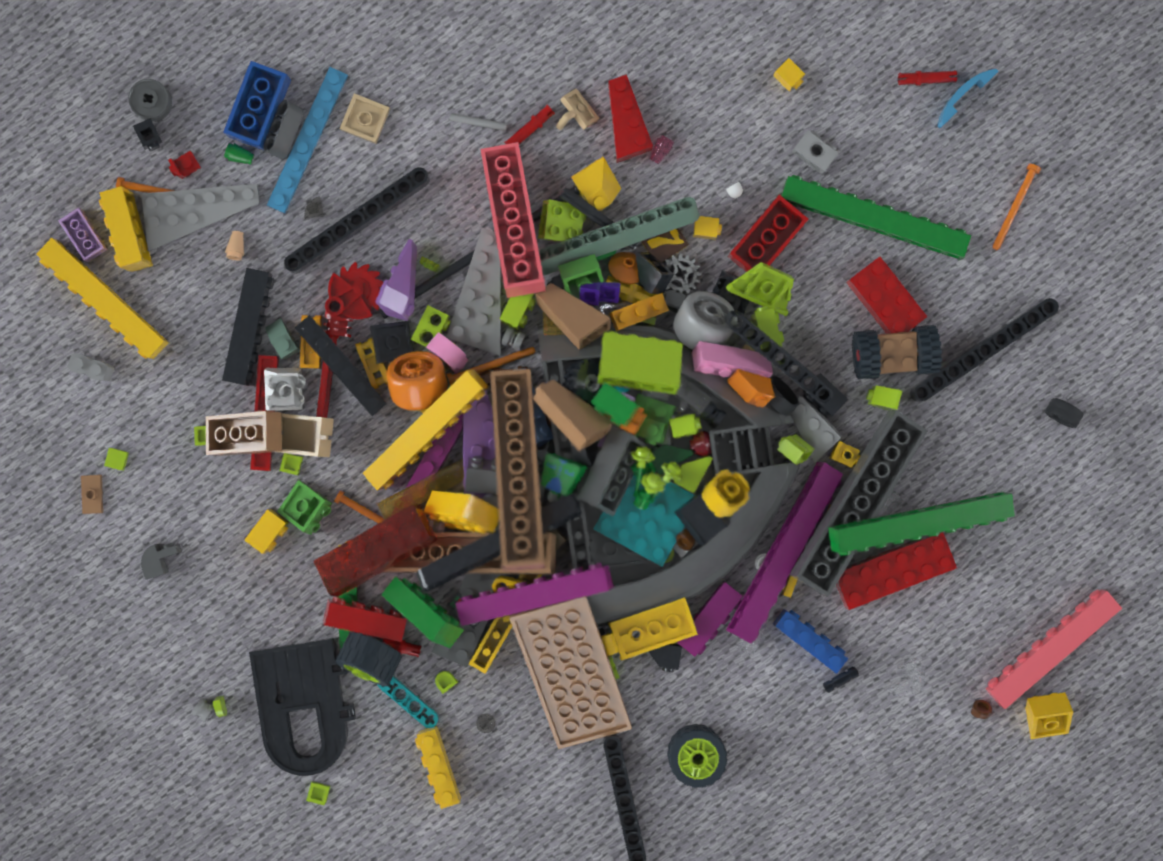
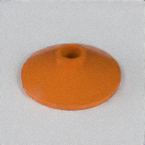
M619 252L611 257L608 269L615 280L624 284L639 282L636 254Z

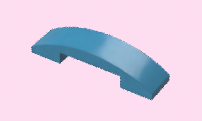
M991 69L982 72L962 85L946 103L937 126L941 128L958 112L953 105L974 84L981 89L999 71Z

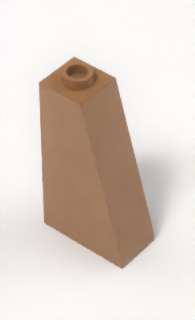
M550 283L545 286L546 291L536 293V304L579 350L603 335L604 332L610 330V318L556 285Z
M554 380L546 384L543 382L536 388L537 392L533 400L579 451L607 435L613 425L610 419Z

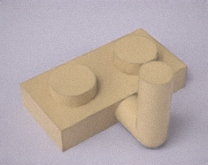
M577 88L561 98V102L568 109V112L557 123L556 127L558 130H562L572 118H575L583 130L599 120L598 115Z

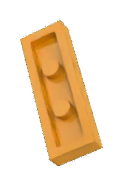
M660 293L609 314L615 330L619 331L668 312L669 309L663 294Z

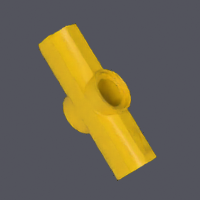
M609 275L606 282L620 283L619 298L623 302L628 301L634 304L657 295L648 293L637 284L621 283Z

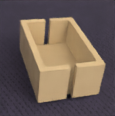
M281 413L283 435L282 451L280 452L330 457L332 440H328V437L332 436L334 419Z

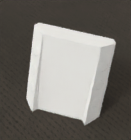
M266 368L264 370L266 410H302L304 404L302 388L305 386L306 379L302 375L301 369Z

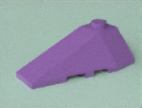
M408 239L399 255L398 266L392 267L390 280L385 279L376 303L386 315L408 321L409 316L414 312L417 246L411 239Z

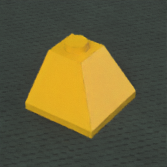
M603 156L571 176L582 198L598 211L609 206L621 190L618 181Z

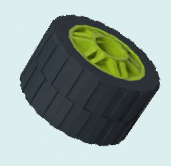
M351 631L336 658V663L361 679L378 685L389 686L402 659V655L391 646L373 637Z
M693 724L684 726V728L676 731V734L672 736L668 744L667 756L671 771L686 786L704 788L712 785L721 778V775L726 770L725 767L728 760L725 746L720 736L713 729L705 725ZM695 754H701L699 758H693Z

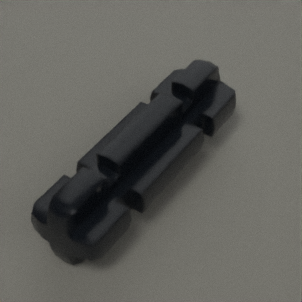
M853 666L847 669V672L844 671L831 678V681L824 682L823 687L825 691L830 693L835 690V687L839 688L851 681V678L855 679L859 676L858 670Z

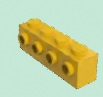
M437 725L433 728L419 731L416 735L415 743L417 748L422 751L423 756L421 760L424 768L427 767L429 775H427L428 782L435 790V793H433L435 803L439 804L441 809L460 803L461 796Z

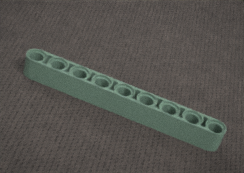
M685 197L540 249L538 251L543 275H548L559 271V265L592 254L598 257L694 223L700 217L696 201L692 197Z

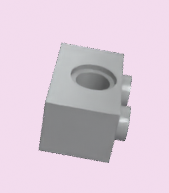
M807 131L792 153L822 175L838 155V152H836V148L832 144H826L820 140L821 137L816 132ZM813 147L818 148L820 155H814L811 149Z

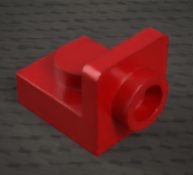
M191 150L175 160L172 158L168 160L171 165L169 166L171 173L181 179L201 168Z

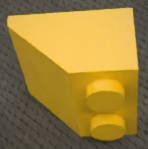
M1065 692L1027 698L1025 709L1030 739L1069 733L1073 709Z

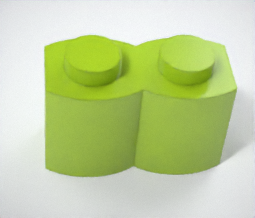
M797 434L789 435L788 437L784 436L779 441V448L777 449L795 465L807 461L815 450Z

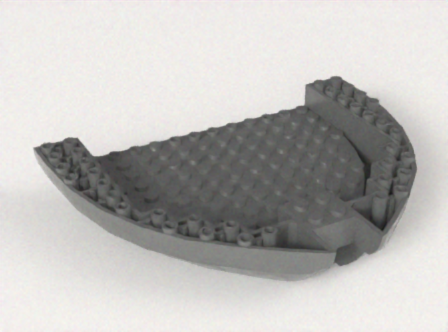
M610 320V330L607 331V333L613 331L621 335L634 334L642 338L654 337L658 340H675L677 343H682L674 330L655 324L639 322L616 331L612 320ZM556 324L538 326L545 384L554 380L563 386L562 383L566 382L563 376L568 374L566 369L571 367L572 363L589 358L601 360L603 335L579 350ZM684 344L682 347L680 387L676 395L630 388L626 394L634 398L641 394L675 406L672 419L690 414L700 417V414L711 401L716 404L719 410H724L727 414L716 428H713L708 420H703L700 417L702 428L699 429V432L703 430L708 432L711 444V454L709 456L713 459L695 493L692 494L697 495L701 492L703 486H706L719 472L730 470L729 472L739 473L747 481L750 489L748 491L749 500L733 515L727 516L731 521L729 526L711 538L705 545L700 546L697 544L682 558L674 550L673 559L668 563H664L663 567L594 530L602 511L578 499L580 489L588 477L589 470L592 468L587 467L572 493L577 500L582 514L567 522L573 569L582 567L583 571L590 569V565L601 563L602 566L608 565L614 588L610 591L587 596L597 627L608 625L609 622L684 597L688 601L726 577L754 550L778 513L800 468V463L798 465H795L793 462L774 464L768 427L795 423L792 416L781 414L770 403L764 408L746 403L728 384L727 380L729 377L695 372L692 360L693 350ZM589 381V383H587L588 386L590 387L593 382ZM551 420L556 454L575 461L571 441ZM693 435L674 438V444L667 446L691 450L690 440H693ZM641 436L638 437L640 441L647 445L648 449H651L655 446L646 443V438ZM693 451V455L678 464V466L681 467L682 464L705 457L696 455L695 451Z

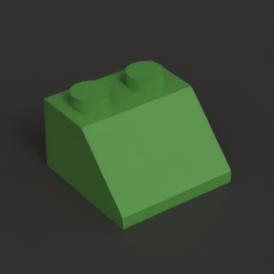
M595 254L558 266L565 291L578 299L580 297L581 285L604 282Z

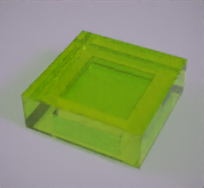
M423 256L419 261L421 266L435 273H438L441 267L439 264Z

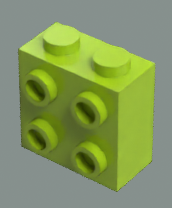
M543 200L538 239L560 243L584 234L582 227L586 215L569 203Z
M535 293L510 297L500 317V321L518 331L520 327L524 328L529 319L526 316L528 311H533L536 305Z
M768 306L757 308L754 311L755 313L751 315V321L782 347L784 336L783 332L779 331L778 328L780 323L778 312H775L774 308L768 309ZM769 341L763 342L761 349L767 348Z

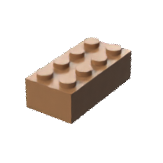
M259 411L206 416V455L227 456L282 451L281 412Z

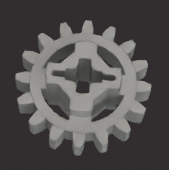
M679 254L678 258L672 255V261L665 260L667 265L665 267L669 269L673 266L674 276L668 284L666 291L671 288L674 292L678 291V293L682 294L685 291L688 295L690 288L692 290L696 289L694 283H700V280L697 279V277L701 276V273L697 272L700 265L694 266L696 260L689 261V255L685 258H682V254ZM680 262L687 264L689 267L682 266ZM678 270H680L681 273H685L683 279H681V277H676ZM693 274L692 282L688 284L687 278ZM672 283H679L681 287H676Z

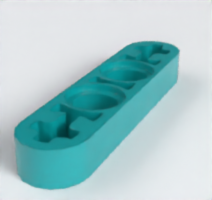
M393 676L390 684L393 686L397 683L398 685L393 689L392 693L388 691L391 689L390 686L378 685L385 694L424 727L433 728L436 726L439 720L437 712L395 676ZM397 689L405 690L406 697L404 699L396 697L395 692ZM413 701L419 702L420 710L412 711L410 703ZM424 707L427 709L425 711L426 715L430 716L432 714L434 716V723H426L427 718L424 715L421 718L418 716Z

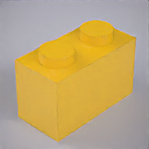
M267 509L244 541L262 554L271 553L277 545L275 542L279 536L283 537L288 531L287 525L289 522L272 509Z

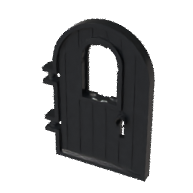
M334 638L250 651L249 656L262 739L268 756L280 769L293 775L311 776L325 771L338 760L346 746L348 737L347 721L356 719L354 703L344 705L339 676L348 674L349 671L340 666V671L333 672V665L337 664ZM277 682H279V685H280V691H281V695H280V696L282 697L283 702H279V701H278V696H279V694H278ZM316 708L321 747L315 755L303 756L297 752L294 746L289 712ZM347 710L348 716L341 717L340 711Z

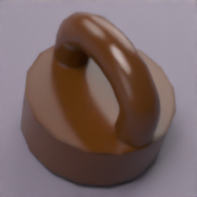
M687 528L676 536L677 545L685 551L691 550L696 544V540Z
M976 700L973 703L971 715L979 719L990 717L992 713L990 703L985 700Z

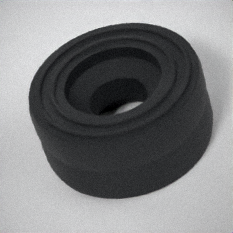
M1052 398L1045 410V413L1050 418L1070 428H1076L1084 415L1074 405L1057 398Z

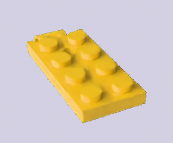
M684 597L609 622L608 625L612 633L602 635L601 639L607 656L619 652L620 660H625L698 634L686 598ZM633 631H639L640 635L638 638L632 636Z

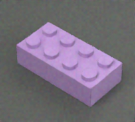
M77 208L58 220L84 261L89 262L108 250L82 209Z

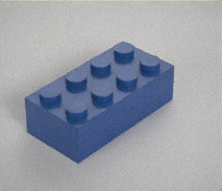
M250 61L223 133L231 139L264 151V143L279 104L284 100L291 82L289 76L283 72Z

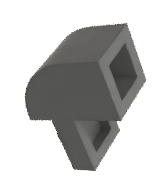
M154 544L147 548L141 558V567L145 580L169 573L164 558L182 552L180 545L166 544L162 546L163 550H161L160 544Z

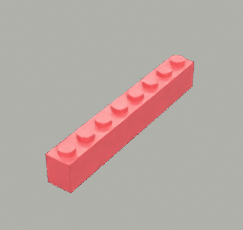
M1101 589L1100 591L1095 590L1089 596L1090 599L1086 603L1078 604L1075 607L1076 611L1071 616L1066 615L1060 620L1061 624L1057 628L1049 629L1046 632L1047 636L1043 640L1035 641L1028 653L1023 652L1017 657L1018 661L1014 665L1006 666L1002 670L1003 674L1000 677H994L988 682L986 690L1000 707L1004 709L1009 707L1122 609L1108 591Z

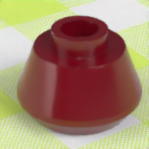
M704 430L693 435V440H690L691 451H695L696 455L708 457L711 454L709 434Z

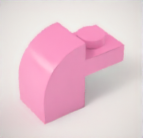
M439 332L426 346L431 353L437 355L455 374L462 370L468 361L467 355Z

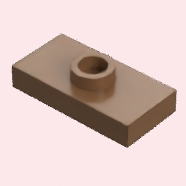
M102 475L81 476L82 514L103 513Z

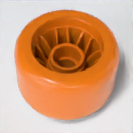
M425 351L409 352L394 359L387 368L386 379L390 396L393 402L402 409L411 411L428 409L448 390L443 362L433 353Z

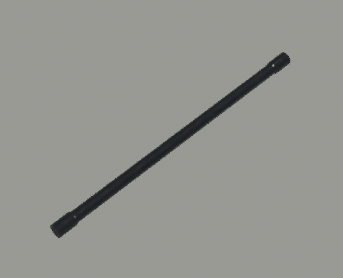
M576 185L570 189L576 195H581ZM558 196L557 198L553 199L554 201H560V202H565V203H567V202H566L565 200H563L560 196ZM542 207L532 213L533 224L540 220ZM475 250L415 287L414 299L471 263ZM381 308L379 309L384 319L389 317Z

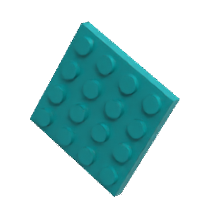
M634 474L614 517L602 512L594 530L663 567L677 541L676 536L685 527L675 514V511L696 495L669 482L665 484L664 491H660L648 509L641 510L633 504L635 499L633 493L637 480ZM642 482L640 483V491L641 489H646Z

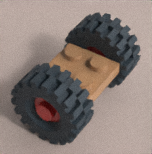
M935 325L915 326L912 332L877 334L875 330L854 332L852 340L853 366L858 380L878 378L880 374L915 371L920 375L938 373L940 371L942 349L940 334H938V328Z

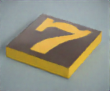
M679 228L641 241L647 252L653 254L661 263L689 246Z

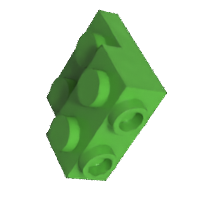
M638 394L635 403L644 409L643 413L647 416L635 437L637 439L639 436L646 438V443L655 446L657 442L663 444L670 424L669 419H672L675 406Z
M298 480L277 512L302 532L311 535L312 532L315 533L319 530L321 519L330 514L332 502L314 491L303 481Z

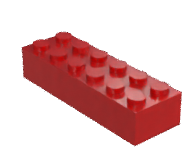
M939 532L938 536L926 535L922 539L913 540L847 566L836 586L845 608L851 610L957 569L944 533Z

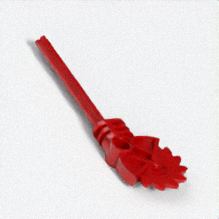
M354 262L348 271L342 266L340 277L333 273L329 280V298L325 303L324 317L328 319V323H324L327 326V330L324 332L336 346L339 337L351 338V335L347 334V329H352V327H348V322H353L350 319L363 320L372 317V306L375 310H379L376 300L381 290L380 287H382L384 282L376 279L380 272L368 271L370 268L369 264L358 268L357 263ZM333 302L340 303V309L337 312L331 310ZM324 361L322 364L316 417L328 418L333 372Z

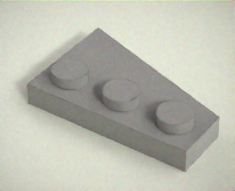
M802 395L798 398L799 405L791 413V416L803 440L815 448L811 456L816 463L843 435Z

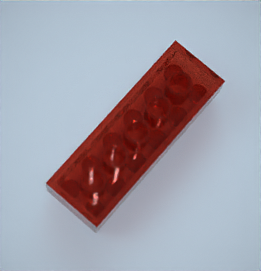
M411 504L313 562L329 596L339 597L437 541V538L422 507Z

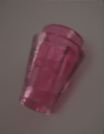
M661 135L660 138H657L649 159L659 165L673 149L674 142Z

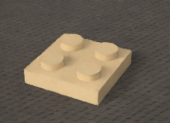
M354 93L340 130L377 144L390 107Z

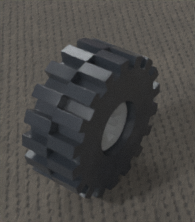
M589 358L572 363L571 367L566 369L568 374H564L563 379H566V382H563L562 385L594 408L596 405L592 403V400L604 384H597L601 360ZM589 381L593 382L590 387L587 384Z

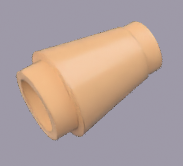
M232 231L225 250L226 258L236 261L242 260V256H244L243 232Z

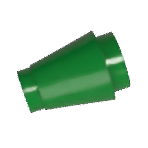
M229 143L224 158L231 162L251 165L255 154H252L236 143Z

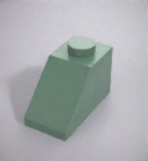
M282 318L265 327L270 342L281 359L286 360L300 351L298 343Z

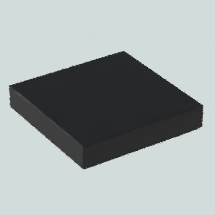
M409 321L370 326L376 364L389 363L403 354L414 352Z

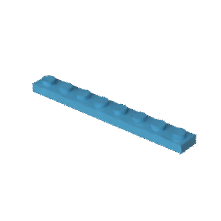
M329 67L267 206L286 213L346 82L347 74Z

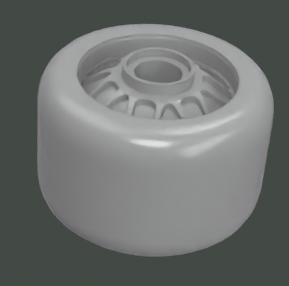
M706 291L694 292L686 297L675 316V334L691 350H694L699 341L725 346L734 332L727 325L725 318L727 313L734 309L728 301L717 294ZM737 317L732 319V325L737 324Z

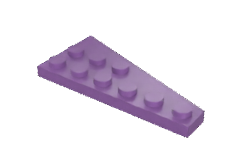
M486 390V395L479 401L475 400L471 404L473 407L463 414L462 419L464 494L473 495L479 499L488 493L465 491L469 458H473V456H482L484 459L489 460L496 458L493 409Z

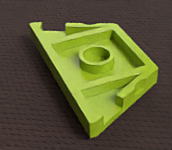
M761 262L731 282L726 288L733 294L763 307L768 306V309L774 308L775 312L787 316L788 301L791 300V289L793 288L794 279L791 275Z

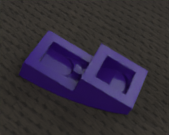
M598 282L581 285L579 300L588 305L597 306L599 301L619 303L620 283Z

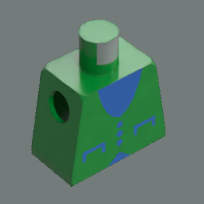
M555 453L546 454L541 485L550 489L547 500L554 502L560 499L561 494L565 496L572 494L587 466Z

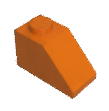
M737 369L727 380L728 384L748 404L764 408L774 398L771 379L768 377Z

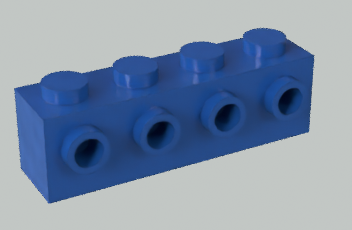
M784 609L773 622V625L837 674L848 660L844 656L846 652L838 645L835 648L830 645L829 642L831 640L821 633L819 636L813 632L815 627L807 621L804 624L799 621L800 616L793 610L788 612Z

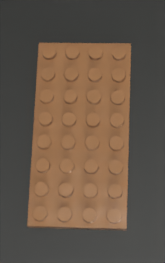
M587 596L510 614L511 624L558 749L632 729L631 721Z

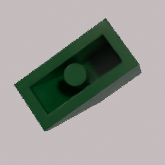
M657 444L650 449L655 457L651 462L660 476L664 474V470L661 467L664 463L675 462L678 465L693 455L691 450L667 445L660 447Z

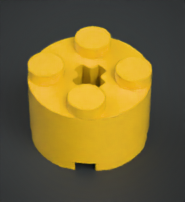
M730 470L719 472L705 486L702 492L703 500L717 517L722 518L723 516L733 515L749 500V485L745 478L737 472L731 473L729 472Z

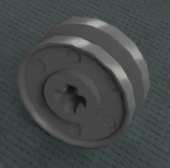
M142 79L136 82L130 89L128 95L131 110L141 119L147 120L151 118L152 122H157L164 119L170 113L172 96L169 90L159 81ZM150 97H151L152 100H153L152 103H149V101H148V99H149Z

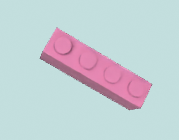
M699 341L692 351L695 372L729 378L737 369L768 378L773 374L771 362L756 351Z

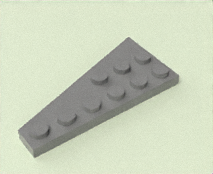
M258 184L141 194L148 251H152L259 204Z
M482 228L447 333V338L501 356V263L495 232Z

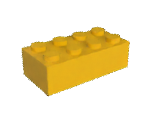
M122 186L99 192L101 197L99 204L105 212L104 223L110 230L111 236H109V241L116 252L114 259L117 266L130 272L153 266L134 194Z
M441 491L431 492L423 511L430 515L429 519L436 522L442 521L445 523V527L452 530L456 528L461 531L467 530L472 533L476 531L481 534L486 532L494 533L500 519L498 508L473 495Z

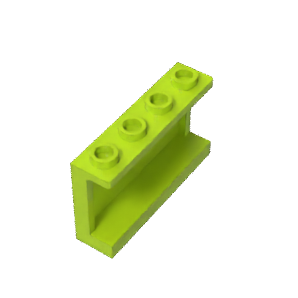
M613 331L604 332L601 342V364L597 384H604L606 382L611 386L676 395L680 387L683 343H677L675 340H658L654 337L642 338L634 334L621 335Z

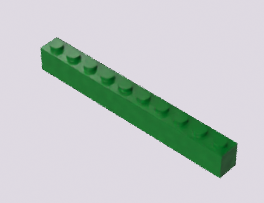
M796 175L787 177L781 196L793 206L959 260L965 257L972 236L966 234L967 231L956 228L953 230L948 228L947 224L940 222L935 224L926 217L916 218L910 212H898L889 205L879 206L873 200H861L855 194H843L833 187H828L827 189L821 187V184L818 182L810 181L809 183Z
M997 492L828 527L831 550L838 552L839 555H849L851 551H867L872 546L881 548L886 547L887 543L891 542L893 544L904 543L905 539L919 540L924 535L938 536L939 532L943 531L945 533L956 532L957 528L971 529L976 524L981 526L991 524L990 521L1004 522L1007 521V518L1015 516L1013 495L1007 492Z

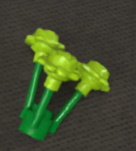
M637 447L634 452H631L632 458L638 461L637 466L639 467L633 493L635 497L633 504L641 510H647L660 491H664L666 483H669L671 479L680 480L682 478L680 474L681 468L675 462L664 463L661 466L665 473L663 478L655 473L644 475L642 484L646 489H641L640 491L642 471L645 463L654 460L655 457L647 447Z

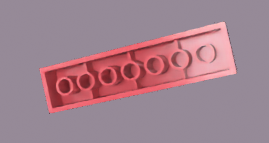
M519 143L480 149L506 296L510 298L546 291Z

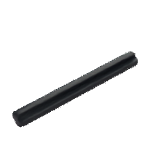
M565 188L561 192L560 197L599 226L604 227L615 223L570 189ZM639 242L629 245L628 247H630L631 249H635L639 245Z

